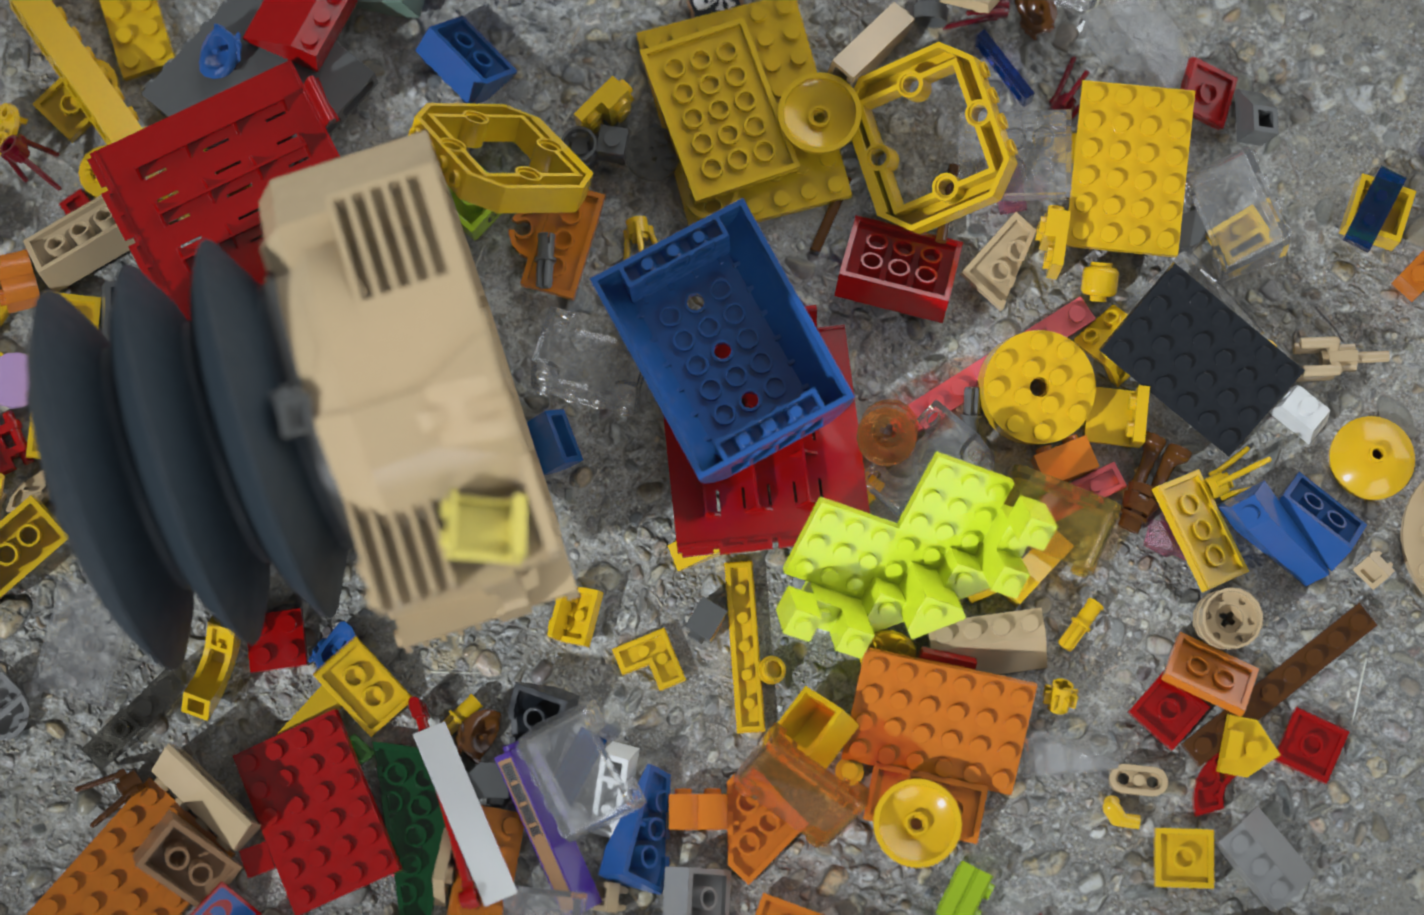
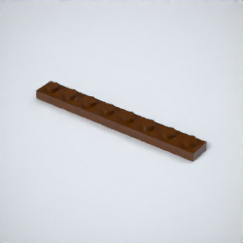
M1360 603L1356 604L1255 684L1246 711L1241 717L1253 720L1261 719L1378 626L1377 623ZM1224 709L1180 744L1198 767L1202 766L1220 751L1227 714L1238 715Z

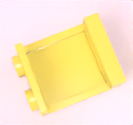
M451 489L448 496L442 498L440 516L445 518V529H441L439 547L444 548V559L520 565L526 557L528 494L515 493L512 499L458 495V489Z

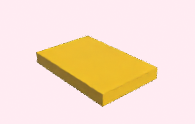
M356 635L313 673V676L370 737L374 736L407 706L409 698L412 697Z

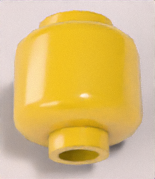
M1091 262L1090 266H1086L1083 269L1082 293L1090 295V301L1106 302L1107 297H1113L1117 294L1119 271L1113 268V263Z

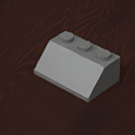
M1258 806L1214 841L1216 848L1270 912L1279 911L1298 895L1315 876V873Z
M665 867L663 915H729L731 870Z

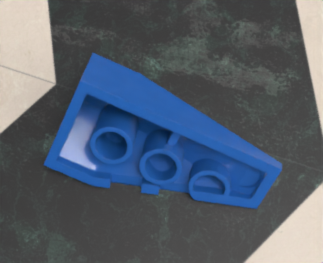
M647 764L606 845L599 871L600 876L622 886L654 894H663L665 867H669L670 857H665L666 839H670V830L666 829V813L669 811L671 774L653 764Z

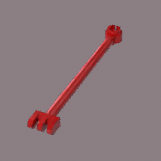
M416 696L410 697L408 705L412 718L417 722L419 731L429 728L428 720L430 715L426 703ZM437 794L462 882V891L458 892L459 903L462 909L468 908L472 910L482 905L480 894Z

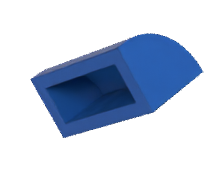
M564 409L544 411L527 422L544 476L565 470L583 461Z

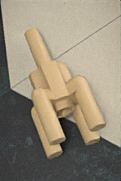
M1336 336L1300 338L1299 343H1293L1292 346L1293 354L1319 353V365L1302 366V369L1305 371L1296 382L1331 381L1342 372H1356L1358 363L1389 362L1390 360L1389 351L1358 352L1355 344H1340V339Z

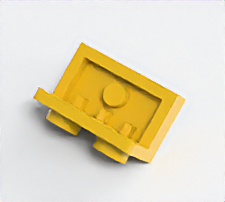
M577 586L580 597L568 600L567 596L555 599L553 615L548 622L547 636L562 643L590 648L604 593L599 590Z

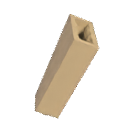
M893 2L832 60L827 73L844 79L854 89L858 78L874 71L907 36L915 18L905 8H901L897 3Z

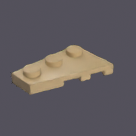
M1017 212L1005 222L960 272V275L999 311H1002L1019 268L1037 231Z

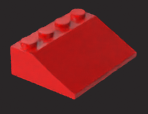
M264 0L242 38L248 43L285 59H291L292 62L315 72H319L358 0Z
M855 215L834 296L943 323L963 242L947 238L945 244H940L935 241L936 235L926 232L918 234L898 225Z

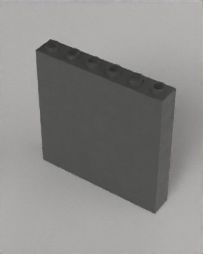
M224 0L220 4L217 13L211 19H207L202 23L199 32L182 45L181 51L175 58L169 59L164 64L161 73L146 83L144 91L141 93L146 102L167 118L288 61V59L248 43L242 38L264 0ZM215 23L224 26L233 35L240 32V42L242 44L241 61L228 76L219 79L205 77L200 72L199 67L203 42L206 36L214 29ZM336 41L319 72L292 62L303 84L309 76L314 75L315 78H319L330 105L340 119L339 122L334 124L331 121L329 126L326 127L330 136L379 84L376 74ZM285 111L282 112V113H280V114H278V115H276V116H274V117H271V118H269V119H267V120H265V121H266V122H269V121H271V120H273V119H275V118H277V117H279V116L285 114ZM295 134L287 139L278 142L277 144L280 145L296 137L297 135ZM227 138V139H225V140H223V141H221V142H219V143H217V144H214V145H212V146H210V147H208V148H206V149H204V150L207 151V150H209V149H212V148H214V147H216V146H218V145H220V144H222V143L228 141L229 139ZM306 157V158H304V159H301V160H299V161H297V162H295V163L289 165V168H290V167H293V166H295V165H297V164H299V163H301V162H303V161H305V160H307V159H309V158ZM238 161V162H236V163H234V164H232V165H230V166H228V167H226V168L229 169V168H231V167H233V166H235V165L240 164L241 162Z

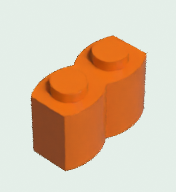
M27 249L0 255V285L2 288L0 289V305H6L8 313L34 308L36 299L40 296Z
M690 788L675 789V794H669V830H727V794H721V788H705L704 794H692V789Z

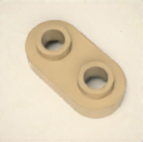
M1120 764L1110 771L1108 777L1110 787L1115 792L1121 794L1155 797L1164 793L1168 786L1167 775L1157 767ZM1120 774H1125L1128 778L1125 785L1120 784L1118 781ZM1149 777L1156 779L1157 784L1154 788L1147 785Z

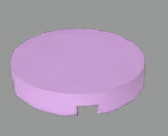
M19 352L4 354L0 356V405L11 409L27 406V355Z

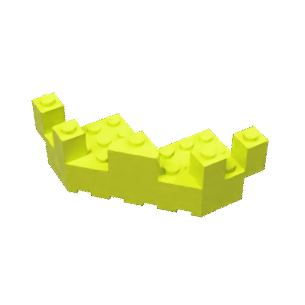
M937 451L897 523L819 497L783 566L784 574L805 580L801 590L788 586L776 608L783 634L810 642L816 629H822L830 633L836 651L862 659L875 632L905 622L912 640L966 619L959 600L990 588L992 591L1017 599L1030 576L1021 558L1028 546L1044 551L1056 531L1057 525L1046 504L1020 495L1014 507L1004 504L1014 486L1012 478Z

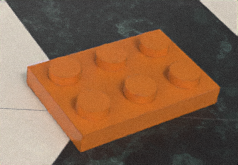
M1179 632L1161 680L1241 717L1246 711L1259 668L1185 633Z

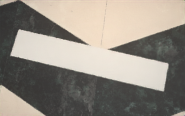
M445 721L412 734L485 907L518 893Z

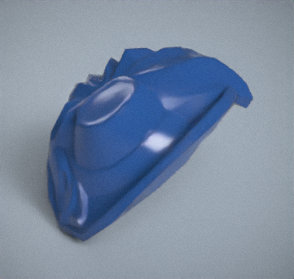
M217 23L214 24V29L206 36L200 52L199 67L200 72L205 77L219 79L228 76L234 70L235 66L241 61L242 55L240 32L233 35L224 26Z
M345 621L339 622L327 638L321 639L317 646L313 648L308 662L315 661L317 669L321 667L355 636L353 628Z

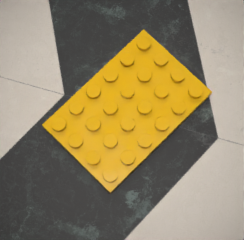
M744 17L639 51L641 61L695 204L800 170V164L793 145L787 140L780 128L778 106Z
M1088 80L1082 81L1068 211H1071L1066 247L1178 257L1195 91Z

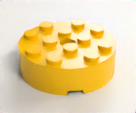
M1046 330L1023 332L999 343L985 358L977 381V387L980 389V407L988 419V423L1007 439L1028 445L1053 443L1073 434L1089 416L1096 393L1094 371L1083 350L1069 338ZM1033 380H1036L1041 386V392L1037 396L1033 395L1030 390V384Z

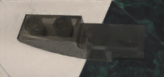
M164 669L81 750L100 770H103L142 738L172 709L171 706L183 695L187 685L173 670Z

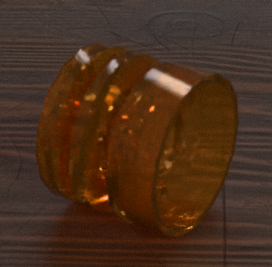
M887 398L876 401L866 409L858 425L856 439L859 450L866 459L876 465L892 466L900 464L911 455L915 448L919 430L917 416L909 405L900 400ZM888 424L893 425V431L890 435L885 434V428Z

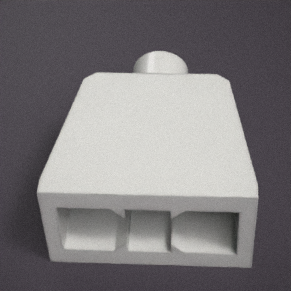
M1296 385L1288 389L1269 413L1306 443L1310 444L1326 425L1330 409L1303 387Z

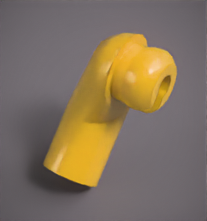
M1109 795L1104 799V804L1102 805L1103 812L1112 825L1139 830L1140 815L1125 813L1119 804V798L1114 795Z

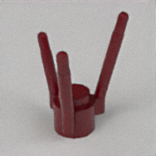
M1000 0L989 14L967 10V16H984L952 22L942 29L947 30L1008 18L1010 10L1009 0Z
M1075 56L1071 57L1054 95L1048 102L1050 104L1048 110L1051 114L1064 122L1068 118L1073 120L1079 113L1080 104L1075 107L1077 101L1073 96L1081 87L1082 81L1090 73L1089 70H1085L1071 90L1061 95L1076 61Z
M19 134L17 137L11 135L3 141L0 147V156L10 164L23 182L27 183L28 178L17 165V162L19 164H26L56 190L60 191L62 189L55 180L28 159L30 156L28 146L55 157L60 156L59 152L31 141L22 134Z

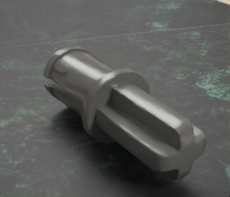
M548 232L537 234L538 248L534 262L537 263L536 286L541 289H549L553 284V264L556 263V258L554 257L556 235L554 233H550L549 237H547Z
M968 386L964 389L963 413H960V417H963L962 443H979V420L983 415L980 414V389L978 387Z

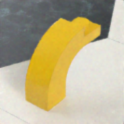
M214 615L208 621L205 647L199 666L183 692L181 712L206 721L210 719L224 694L234 669L241 640L230 632Z

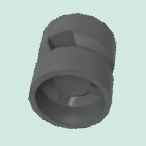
M918 0L919 2L914 4L913 17L915 18V24L925 28H943L947 26L948 4L942 3L940 0Z
M576 126L564 133L561 140L589 169H592L598 162L596 152L597 141L593 132L586 127Z

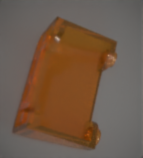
M775 721L734 775L735 789L744 797L750 796L805 836L812 846L816 848L820 846L827 847L866 808L870 789L860 781H857L854 786H849V779L845 777L842 781L797 749L798 743L793 740L790 743L784 737L787 729Z

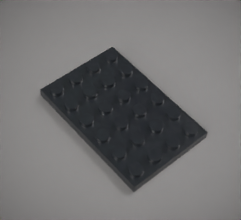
M1175 262L1168 267L1099 348L1105 356L1139 384L1150 386V393L1228 457L1231 456L1305 371Z

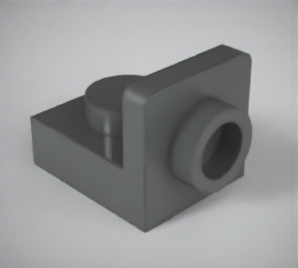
M284 385L279 387V391L269 393V399L276 404L279 435L287 438L314 431L311 395L298 388L297 385Z

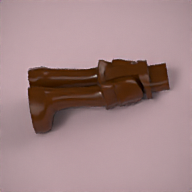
M1146 431L1145 443L1142 445L1143 453L1137 471L1132 480L1128 482V490L1124 491L1123 508L1119 511L1122 515L1117 524L1119 527L1134 534L1139 533L1142 525H1146L1147 519L1159 508L1152 489L1166 483L1175 467L1186 464L1193 454L1185 447L1173 443L1168 444L1151 485L1146 484L1152 467L1166 444V440L1163 437Z

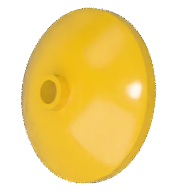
M816 72L797 78L785 89L778 105V121L784 136L796 148L812 154H828L843 148L854 138L861 122L862 109L857 93L844 79L829 73ZM816 116H822L824 118V121L821 123H817L814 120V118Z
M1365 416L1348 422L1336 433L1329 449V465L1337 483L1349 494L1364 500H1382L1395 495L1407 485L1414 472L1415 452L1408 435L1397 424L1385 418ZM1373 450L1381 453L1380 459L1373 457Z
M909 779L895 784L880 798L874 812L873 829L880 848L890 859L906 867L924 868L941 862L954 850L960 838L962 820L956 801L945 788L929 780ZM916 818L921 821L920 829L915 830L911 827L912 819Z

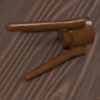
M122 768L113 774L75 787V791L80 792L119 779L115 786L122 796L90 823L91 828L97 826L130 797L146 788L134 769L126 772Z

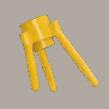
M633 216L625 221L627 229L623 231V261L630 257V240H632V243L637 244L639 252L644 250L643 242H646L648 237L652 245L658 243L653 225H648L646 216Z
M1246 446L1220 467L1209 472V477L1204 480L1213 498L1219 497L1223 501L1251 488L1247 487L1230 491L1234 487L1233 480L1271 462L1272 458L1266 457L1230 475L1227 472L1222 473L1250 451V447Z

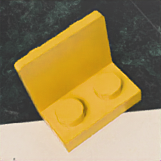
M1111 305L1074 338V342L1083 351L1101 363L1106 370L1110 382L1119 387L1130 375L1099 350L1102 344L1128 315L1116 305Z
M1138 385L1135 391L1096 387L1094 404L1089 416L1085 420L1084 436L1087 435L1089 442L1140 448L1145 443L1150 386Z

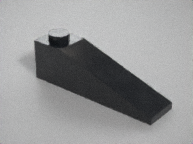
M516 682L508 709L512 730L510 744L519 741L520 745L532 741L549 782H551L571 729L580 695L554 686Z

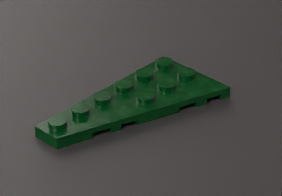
M372 741L377 762V774L381 788L386 830L403 869L394 873L399 915H433L435 898L433 895L432 878L444 827H446L434 784L418 747Z

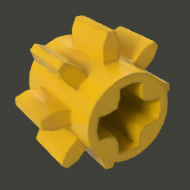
M1054 679L1052 686L1045 684L1042 703L1047 704L1048 710L1052 713L1066 714L1069 707L1076 709L1078 689H1073V683L1067 679Z

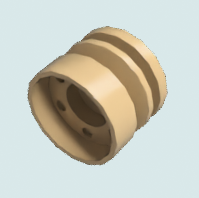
M1225 588L1208 593L1198 601L1193 611V627L1196 635L1202 642L1221 650L1237 649L1249 645L1258 636L1262 628L1263 613L1259 602L1250 593L1240 588ZM1227 614L1226 620L1229 624L1221 625L1222 619L1219 616Z

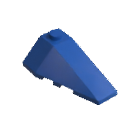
M1265 480L1218 505V508L1236 532L1305 587L1330 574L1325 564Z

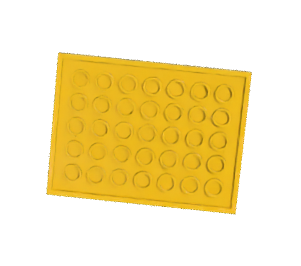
M761 0L636 33L639 48L643 50L744 17L777 106L783 92L794 80L806 74L817 72L797 0ZM650 85L688 226L701 219L693 216L686 206L681 165ZM816 116L814 120L817 123H821L824 121V118ZM793 145L800 164V170L741 189L740 199H744L757 223L824 206L836 200L852 198V191L840 149L828 154H812L802 151ZM710 201L707 203L705 210L713 214L721 209V204L717 201Z

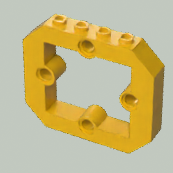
M936 42L858 78L854 90L861 103L862 115L859 129L852 139V143L877 216L915 233L923 234L1001 201L1018 164L1015 158L1018 151L1014 141L1008 138L1006 129L1009 128L1005 115L999 112L997 103L1000 102L999 96L995 88L990 87L988 78L991 74L985 61L982 62L973 55L944 43ZM956 73L967 104L965 118L970 125L975 127L989 168L964 179L950 173H942L934 179L932 193L904 204L893 173L899 166V155L894 149L883 144L872 110L902 96L912 102H923L931 94V83ZM918 80V88L916 91L910 92L911 84ZM987 109V117L979 122L978 115L980 111ZM885 153V162L882 165H878L879 156ZM953 182V192L949 195H946V186L949 183Z
M426 103L414 117L408 136L427 130L445 182L461 200L496 213L577 212L587 196L594 173L539 117L505 104ZM483 142H515L531 161L529 167L518 166L515 168L514 173H486L466 149L467 147L480 148Z

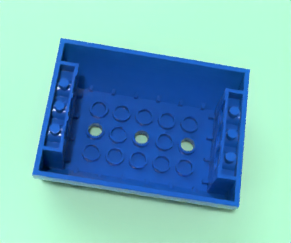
M743 198L589 278L702 483H712L727 479L817 431L836 419L854 401L855 396ZM698 296L704 301L702 308L698 310L690 309L687 303L691 297ZM726 345L730 348L731 354L725 359H720L714 354L716 347ZM746 394H754L758 398V404L753 408H746L741 402L742 398Z

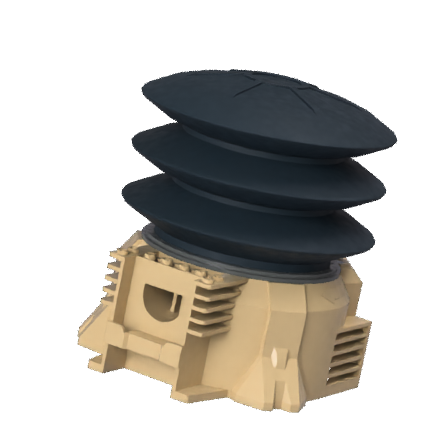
M427 130L270 180L259 202L264 237L260 243V251L267 270L265 272V284L260 285L216 243L203 239L197 247L189 293L190 321L185 318L174 301L138 268L128 264L123 265L116 275L108 324L109 342L102 332L60 293L44 290L36 299L27 351V406L42 464L46 488L56 519L65 532L80 567L99 597L103 607L108 611L119 628L162 668L174 671L185 660L194 613V593L204 607L239 640L247 644H255L262 634L270 591V562H272L285 582L321 616L332 619L339 609L349 549L352 548L355 549L361 559L356 561V566L360 578L364 579L367 588H369L364 591L369 608H375L380 616L388 614L390 620L395 619L398 627L397 630H393L396 643L399 648L403 647L407 653L414 652L413 646L421 643L425 648L431 646L430 640L440 638L442 642L447 641V635L457 632L459 636L465 635L464 629L474 626L477 631L483 629L482 623L497 618L503 623L533 613V606L563 596H567L568 600L580 597L561 538L563 535L552 498L531 438L494 318L450 189L445 182ZM284 385H297L298 388L311 395L314 431L287 438L279 435L276 404L269 399V393L279 391V387ZM451 489H458V495L512 499L515 493L528 494L526 557L521 564L444 559V548L439 547L440 531L445 529V518L440 516L442 498H446Z

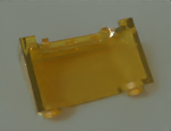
M1014 464L1008 477L1012 478L1014 486L1004 504L1014 507L1020 495L1046 504L1057 525V529L1044 551L1031 546L1028 547L1067 562V565L1071 568L1070 572L1083 578H1086L1087 575L1093 576L1122 506L1113 500L1024 465Z

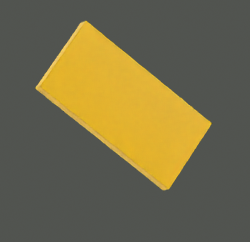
M1199 469L1152 489L1202 593L1250 572Z

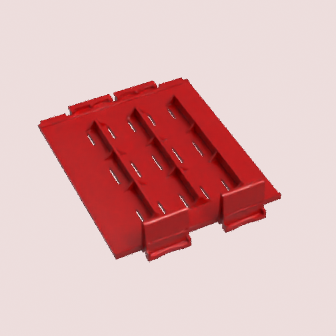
M290 59L90 153L91 158L87 159L101 188L107 187L108 189L101 196L124 240L134 239L135 241L128 248L140 271L172 299L185 318L190 321L189 293L193 275L192 268H194L199 243L203 239L213 241L260 285L265 284V272L267 270L260 251V243L264 237L252 243L250 242V240L263 235L260 211L241 220L238 218L260 208L259 202L270 180L340 158L326 129L331 121L334 124L339 122L340 119L330 105L319 78H315L314 75L309 76L303 84ZM285 111V114H283V115H281V116H279V117H277V118H275V119H273V120H271V121H269V122H266V121H265V120H267V119H269V118H271V117H274V116H276V115H278V114H280V113H282V112ZM295 134L297 135L296 137L280 145L277 144L278 142L287 139ZM227 138L229 139L228 141H226V142H224V143H222V144H220V145H218V146H216V147H214V148H212V149H209V150H207V151H205V152L203 151L204 149H206V148H208V147H210V146H212V145H214V144H217V143H219V142H221V141H223V140H225V139H227ZM306 157L309 158V159H307V160H305V161H303V162H301V163H299V164H297V165H295V166L289 168V165H291V164H293V163H295V162H297V161H299V160H301V159H304V158H306ZM238 161L241 162L240 164L235 165L217 175L215 174V172L224 169ZM164 168L167 169V170H165V171H163V172H161V173H159V174H157V175H155V176H152V177H150V178H148V179L145 178V177H147V176H149V175H151V174H153V173H155V172H157V171H160V170H162V169H164ZM249 184H252V185H253V186H251V187H249V188H247V189H244V190H242V191H240V192H238V193H236V194H234V195H232V196H230V197H228V198H227V196H226V195H228V194H230V193H232V192H235V191H237V190H239V189H241V188H243V187H245V186H247V185H249ZM175 191H178V193L175 195H172L160 202L157 201L160 198H163ZM190 214V216H188V217H186V218H184V219H182V220H180V221H178V222H176V223H173V224H171V225L169 224L170 222H172V221H174V220H176V219H178V218H180V217H182V216H184V215ZM200 236L202 237L201 239H199V240H197V241H195V242H193V243H191V244H189V245H187V246H185V247H183V248L181 247V245H183V244H185V243H187V242H189V241H191V240H194V239H196V238H198V237H200Z
M804 306L854 394L845 324L817 327V306ZM719 345L716 347L714 354L720 359H725L729 357L731 350L726 345ZM746 394L741 402L746 408H753L758 404V398L754 394ZM855 398L851 405L836 419L815 431L816 440H813L811 433L731 477L712 483L700 482L663 414L678 554L682 553V558L713 555L716 549H719L720 555L773 549V543H778L779 548L794 547L820 497L818 480H821L823 498L870 514ZM794 482H795V485H796V493H797V501H798V502H795V499H794V491H793V483H794ZM767 485H770L772 505H769ZM741 488H744L746 508L743 507ZM716 491H719L721 511H718Z

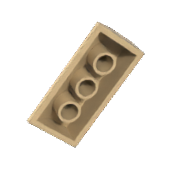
M100 195L23 240V243L38 274L50 290L59 292L129 251L128 246L134 244L135 241L134 239L124 240L103 197Z
M1042 608L967 617L964 620L926 634L928 648L974 657L978 663L975 670L1000 675L1047 668L1046 632Z
M169 743L164 748L151 770L157 776L154 781L164 791L167 792L170 789L177 796L175 802L187 812L191 809L198 816L195 821L206 831L212 829L218 835L216 841L225 850L240 851L261 829V824L182 747Z

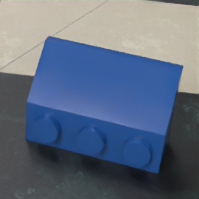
M463 15L429 27L415 50L423 58L424 62L431 66L465 103L480 104L487 101L518 72Z
M1301 472L1296 474L1278 497L1280 503L1322 562L1331 571L1352 551L1367 526L1365 522Z

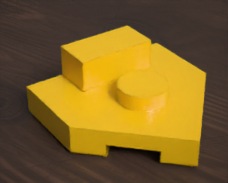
M1227 714L1217 772L1248 778L1280 756V753L1258 720Z

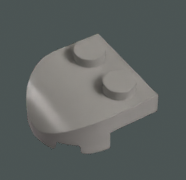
M1 669L0 740L7 741L19 735L27 725L29 702L24 691Z

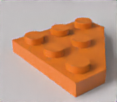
M746 761L727 781L728 865L750 885L809 824V821Z

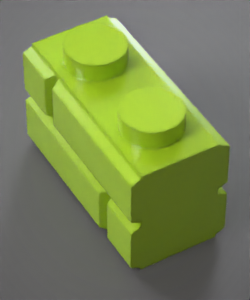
M961 860L934 913L936 915H981L982 911L978 907L982 899H989L995 887L991 883L993 876Z

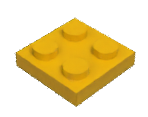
M1154 828V887L1214 889V829Z

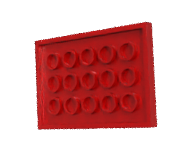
M338 709L326 712L232 756L256 818L261 824L260 828L295 915L308 913L403 870Z

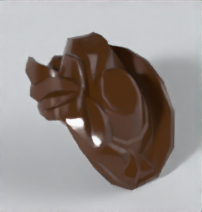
M1014 0L1016 10L1021 18L1019 24L1024 29L1025 34L1029 35L1032 40L1037 41V34H1043L1044 32L1050 34L1055 29L1054 24L1058 14L1053 0Z
M480 710L472 713L461 722L458 735L456 736V749L460 754L463 751L470 761L478 765L497 736L502 721L501 713L495 710Z

